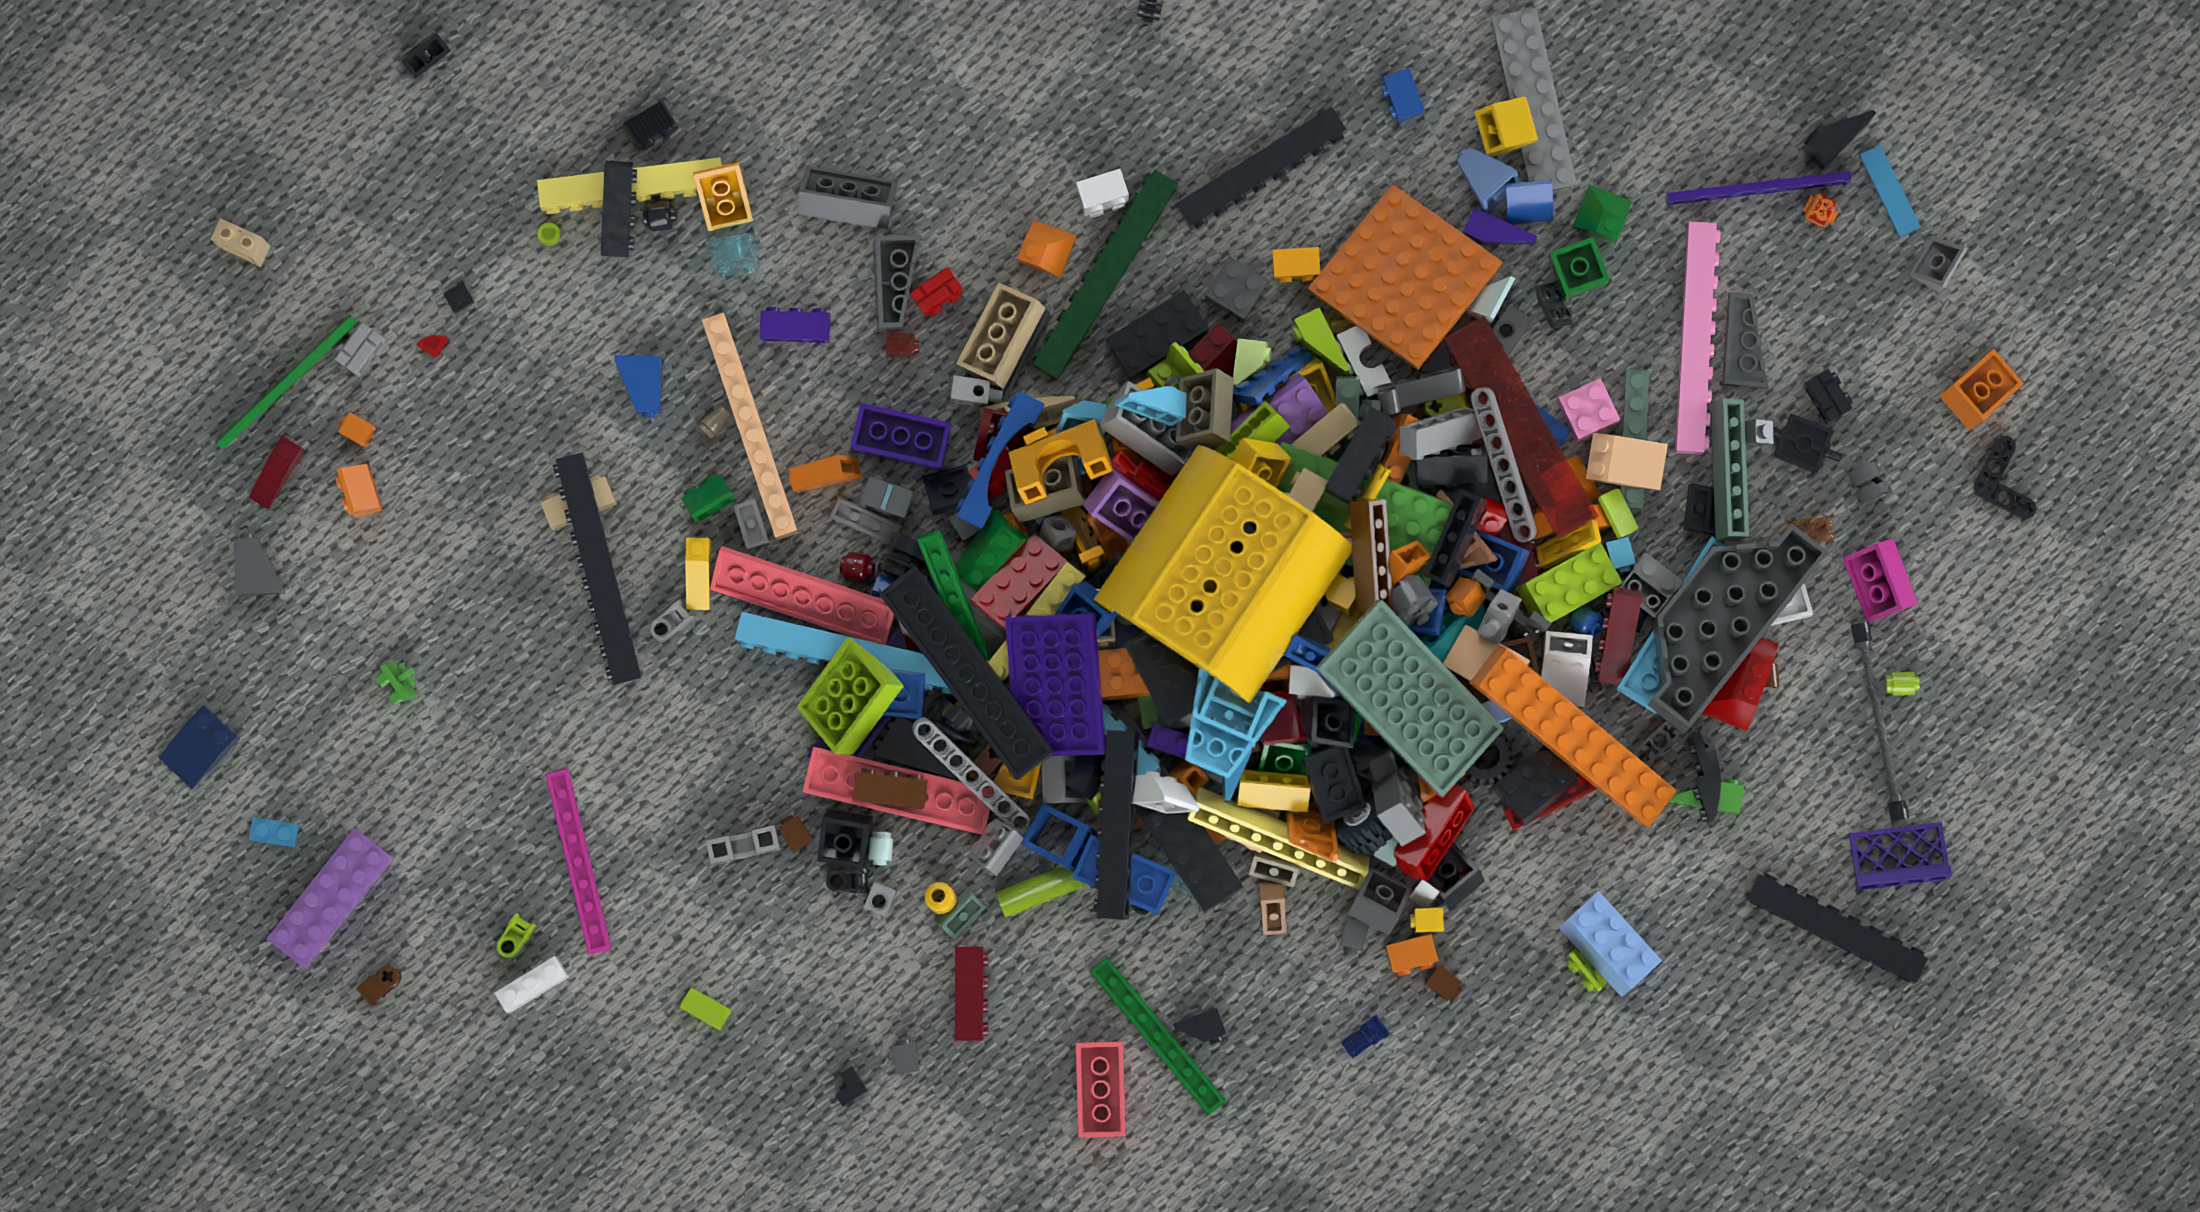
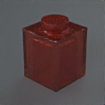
M887 332L886 358L914 359V354H919L920 340H916L915 333Z

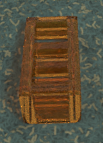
M1833 517L1785 521V529L1792 523L1797 525V528L1802 532V524H1807V535L1815 542L1835 541ZM1821 523H1826L1827 536H1822ZM1812 524H1816L1817 536L1813 537Z

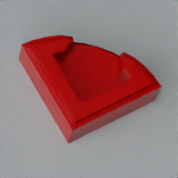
M431 335L422 338L416 345L436 358L449 339L442 335Z

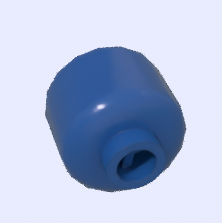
M1582 605L1572 611L1570 627L1575 633L1593 635L1594 638L1603 630V616L1593 607Z

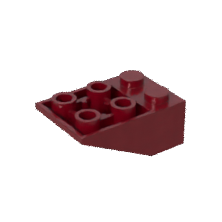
M1283 680L1264 682L1259 691L1268 692L1287 702L1261 734L1259 740L1263 745L1269 746L1278 743H1296L1297 741L1307 740V736L1300 724V715L1293 694H1289L1287 685Z

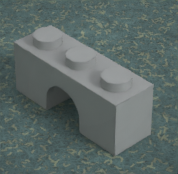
M775 825L751 830V832L740 835L725 836L706 841L712 865L781 850Z

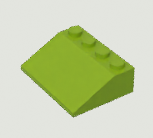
M847 637L797 705V708L835 754L853 755L904 685L889 668L853 639Z

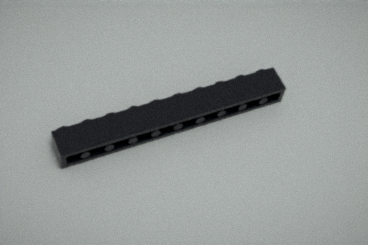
M584 452L556 459L557 464L553 465L555 477L561 479L562 487H558L561 500H566L568 509L564 510L567 523H572L574 532H570L573 546L578 545L580 554L576 555L579 569L584 568L586 577H582L585 591H590L591 599L588 600L591 614H596L597 622H594L596 635H601L603 644L599 645L603 659L607 658L609 667L605 668L608 681L613 680V684L616 685L642 678Z

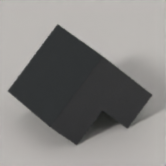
M853 1066L840 1073L847 1087L836 1093L835 1096L842 1107H845L867 1093L868 1089Z

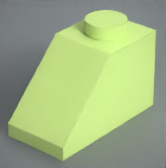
M1238 339L1233 374V385L1235 387L1240 382L1251 379L1257 371L1264 369L1266 361L1270 362L1271 348L1268 347L1269 344L1267 342Z

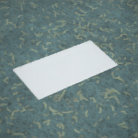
M1422 879L1409 896V899L1421 907L1427 908L1440 891Z

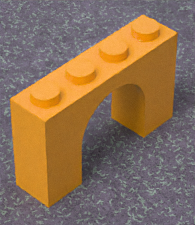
M1096 419L1009 452L1017 489L1025 505L1047 497L1043 481L1044 472L1052 462L1061 457L1069 455L1081 457L1090 479L1112 472L1104 436Z

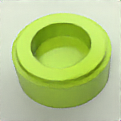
M547 222L539 227L537 236L542 244L553 246L560 240L561 231L556 224Z

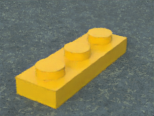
M1590 519L1537 546L1536 551L1540 567L1546 570L1600 543L1601 537L1597 521Z

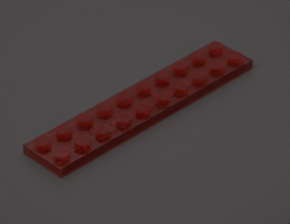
M1485 316L1446 336L1444 342L1456 363L1462 369L1463 375L1472 391L1477 388L1487 387L1494 392L1518 471L1556 538L1560 539L1590 521L1599 517L1597 511ZM1480 392L1478 396L1479 402L1481 404L1487 403L1488 396L1485 392ZM1487 414V417L1493 426L1495 423V418L1493 417V415Z

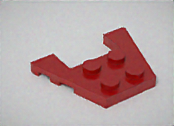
M1121 450L1110 460L1113 470L1159 502L1180 473L1177 472L1170 476L1143 456L1135 466Z

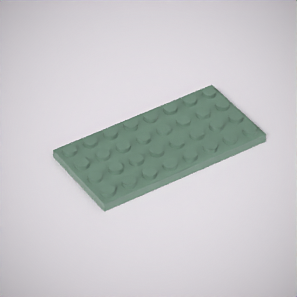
M1377 599L1316 667L1330 684L1440 797H1443L1504 729L1380 599Z

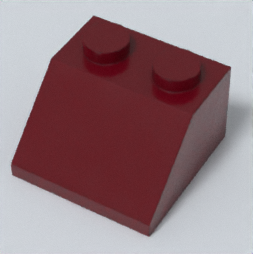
M1217 323L1188 354L1190 359L1194 363H1198L1204 372L1217 368L1233 377L1237 341Z

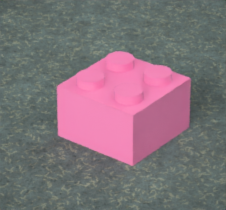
M1601 378L1557 399V403L1569 428L1572 430L1571 432L1576 443L1592 436L1593 433H1598L1616 425L1620 421V417Z

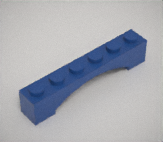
M1020 391L1017 396L1013 395L1007 406L1010 408L1007 417L1004 415L1001 417L997 425L1000 431L997 437H991L986 448L990 451L986 458L981 457L976 467L979 473L976 479H970L966 487L969 493L965 500L960 499L955 511L959 512L957 515L958 519L983 530L993 510L992 507L988 506V486L996 460L1007 443L1018 432L1029 425L1035 426L1045 406L1044 403Z

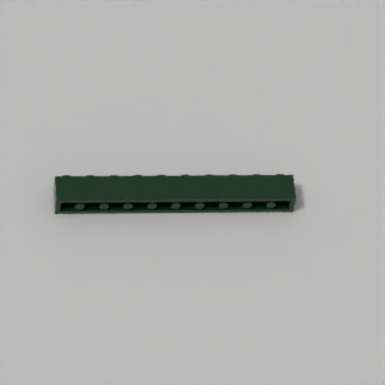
M1155 169L1152 174L1147 173L1141 183L1144 187L1141 192H1135L1129 202L1132 205L1127 213L1123 212L1117 221L1119 227L1116 232L1111 231L1105 240V243L1108 245L1103 252L1098 251L1093 260V263H1095L1093 269L1085 272L1081 279L1083 285L1080 290L1075 289L1068 300L1071 302L1067 310L1062 309L1056 319L1059 322L1055 330L1052 328L1049 330L1044 339L1047 343L1043 349L1038 348L1032 358L1035 361L1033 365L1036 369L1056 381L1062 375L1178 188L1177 182Z

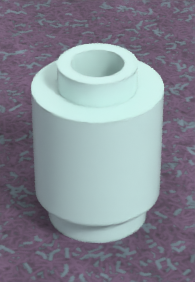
M872 832L868 860H872L873 865L887 866V861H892L893 839H891V833Z

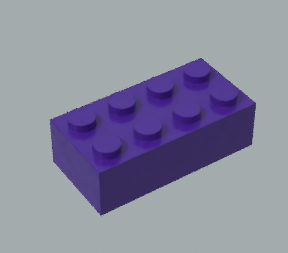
M860 403L850 449L856 453L942 471L952 424Z

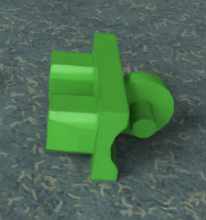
M395 661L389 664L385 663L380 667L382 671H380L375 679L382 687L387 686L389 683L394 687L395 690L388 694L392 704H399L417 696L412 687L416 683L411 677L416 673L414 668L407 670L403 664L397 666Z

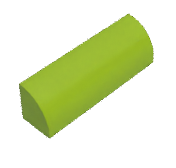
M1264 401L1230 435V442L1220 445L1214 451L1232 459L1241 438L1274 443L1290 425Z
M1060 866L996 892L1005 918L1085 887L1087 884L1073 879L1074 872Z

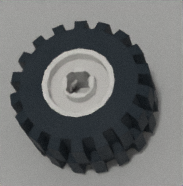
M1367 791L1362 793L1367 807L1334 820L1336 835L1353 854L1362 855L1365 853L1367 855L1372 851L1376 852L1381 846L1384 847L1387 844L1386 842L1393 837L1377 816L1373 792L1369 793Z

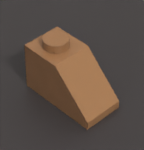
M1272 881L1259 882L1263 935L1287 933L1283 885Z

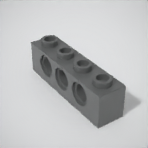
M1510 304L1506 310L1504 308L1500 309L1495 317V320L1498 322L1494 328L1489 326L1482 337L1485 342L1481 348L1475 347L1470 355V358L1473 360L1469 366L1463 365L1462 367L1466 390L1471 393L1477 388H1488L1532 321L1530 317ZM1507 326L1511 329L1512 334L1504 337L1500 334L1499 328ZM1495 345L1499 349V354L1496 356L1489 355L1487 347ZM1482 364L1486 367L1487 372L1484 375H1478L1475 373L1474 367ZM1480 392L1478 397H1482L1485 392Z

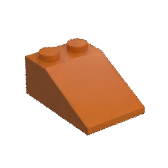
M1992 349L1939 396L1970 431L1987 418L2024 383L1995 349Z

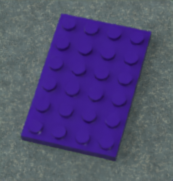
M1095 613L1005 617L1011 693L1055 751L1051 756L1105 754Z

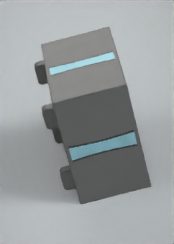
M875 475L874 478L869 476L860 502L861 506L867 510L906 523L915 499L914 492L910 490V486L902 484L899 487L883 481V476Z

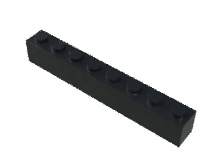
M1330 107L1176 203V208L1190 230L1194 227L1196 230H1199L1208 224L1207 219L1215 215L1218 218L1228 211L1227 207L1234 203L1237 206L1247 200V194L1252 191L1255 194L1259 193L1267 187L1265 183L1273 179L1276 182L1286 175L1285 171L1289 168L1297 169L1306 163L1305 158L1310 155L1316 157L1325 151L1324 147L1330 143L1336 145L1345 138L1343 135L1346 134L1347 129L1333 107Z
M1107 730V734H1105L1106 756L1102 759L1101 764L1102 772H1105L1104 781L1100 785L1103 805L1099 807V819H1102V827L1098 829L1097 835L1098 842H1101L1100 852H1097L1096 856L1099 875H1096L1095 889H1098V898L1094 900L1093 906L1094 913H1097L1096 918L1129 919L1135 804L1132 801L1138 769L1140 731Z
M1770 874L1757 875L1745 901L1911 984L1917 983L1928 960L1927 957L1923 956L1925 952L1913 946L1911 949L1903 946V941L1896 937L1890 936L1888 939L1882 936V931L1870 925L1869 928L1860 925L1861 920L1854 916L1848 915L1846 918L1840 915V910L1832 905L1827 904L1824 907L1818 904L1819 899L1812 895L1806 894L1804 897L1798 894V889L1790 884L1785 883L1782 886L1776 883L1777 878Z

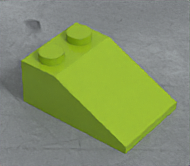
M1320 307L1294 319L1291 333L1296 343L1301 342L1305 349L1310 350L1314 356L1339 375L1348 376L1350 368Z

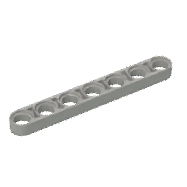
M1477 388L1472 393L1471 401L1513 535L1519 542L1531 541L1535 538L1537 529L1495 394L1490 388ZM1480 392L1487 394L1488 401L1486 404L1479 402L1478 396ZM1487 414H1491L1495 418V423L1492 427L1488 426L1485 422ZM1495 436H1498L1502 441L1499 449H1496L1492 444ZM1502 458L1506 459L1509 463L1507 471H1503L1499 466ZM1509 480L1513 481L1516 485L1514 493H1509L1506 489V484ZM1515 503H1519L1523 508L1520 516L1516 515L1513 511ZM1522 525H1526L1530 530L1527 538L1523 537L1520 533Z
M920 718L914 722L912 730L916 738L1004 823L1018 833H1024L1030 827V818L1026 812L929 719ZM921 724H928L930 726V731L926 735L918 734L917 730ZM939 739L945 740L946 746L943 750L937 751L934 749L935 741ZM953 755H960L962 757V761L958 766L950 765L949 761ZM970 770L978 772V777L974 781L966 780V774ZM992 786L994 788L993 794L988 797L983 796L981 793L983 787ZM1001 801H1008L1010 804L1009 809L1005 812H1000L997 809ZM1017 816L1025 817V823L1021 827L1013 825V821Z

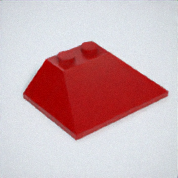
M1761 637L1701 714L1747 731L1759 704L1779 644Z

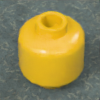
M936 882L927 888L925 902L933 912L945 914L954 908L956 894L948 884Z

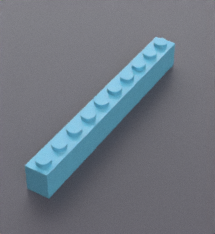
M741 612L735 640L740 642V646L743 648L754 649V646L761 647L765 653L776 655V651L785 653L787 658L798 660V657L807 658V662L820 665L821 662H830L848 636ZM848 637L889 669L925 673V690L933 691V688L942 689L941 693L954 696L924 654Z

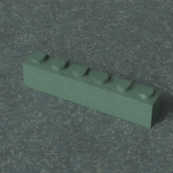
M1721 399L1711 404L1716 541L1737 542L1749 537L1744 400Z

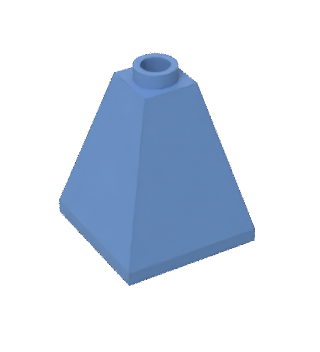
M1473 148L1469 150L1464 149L1457 156L1458 165L1481 210L1488 214L1506 200V184L1520 183L1517 171L1514 168Z

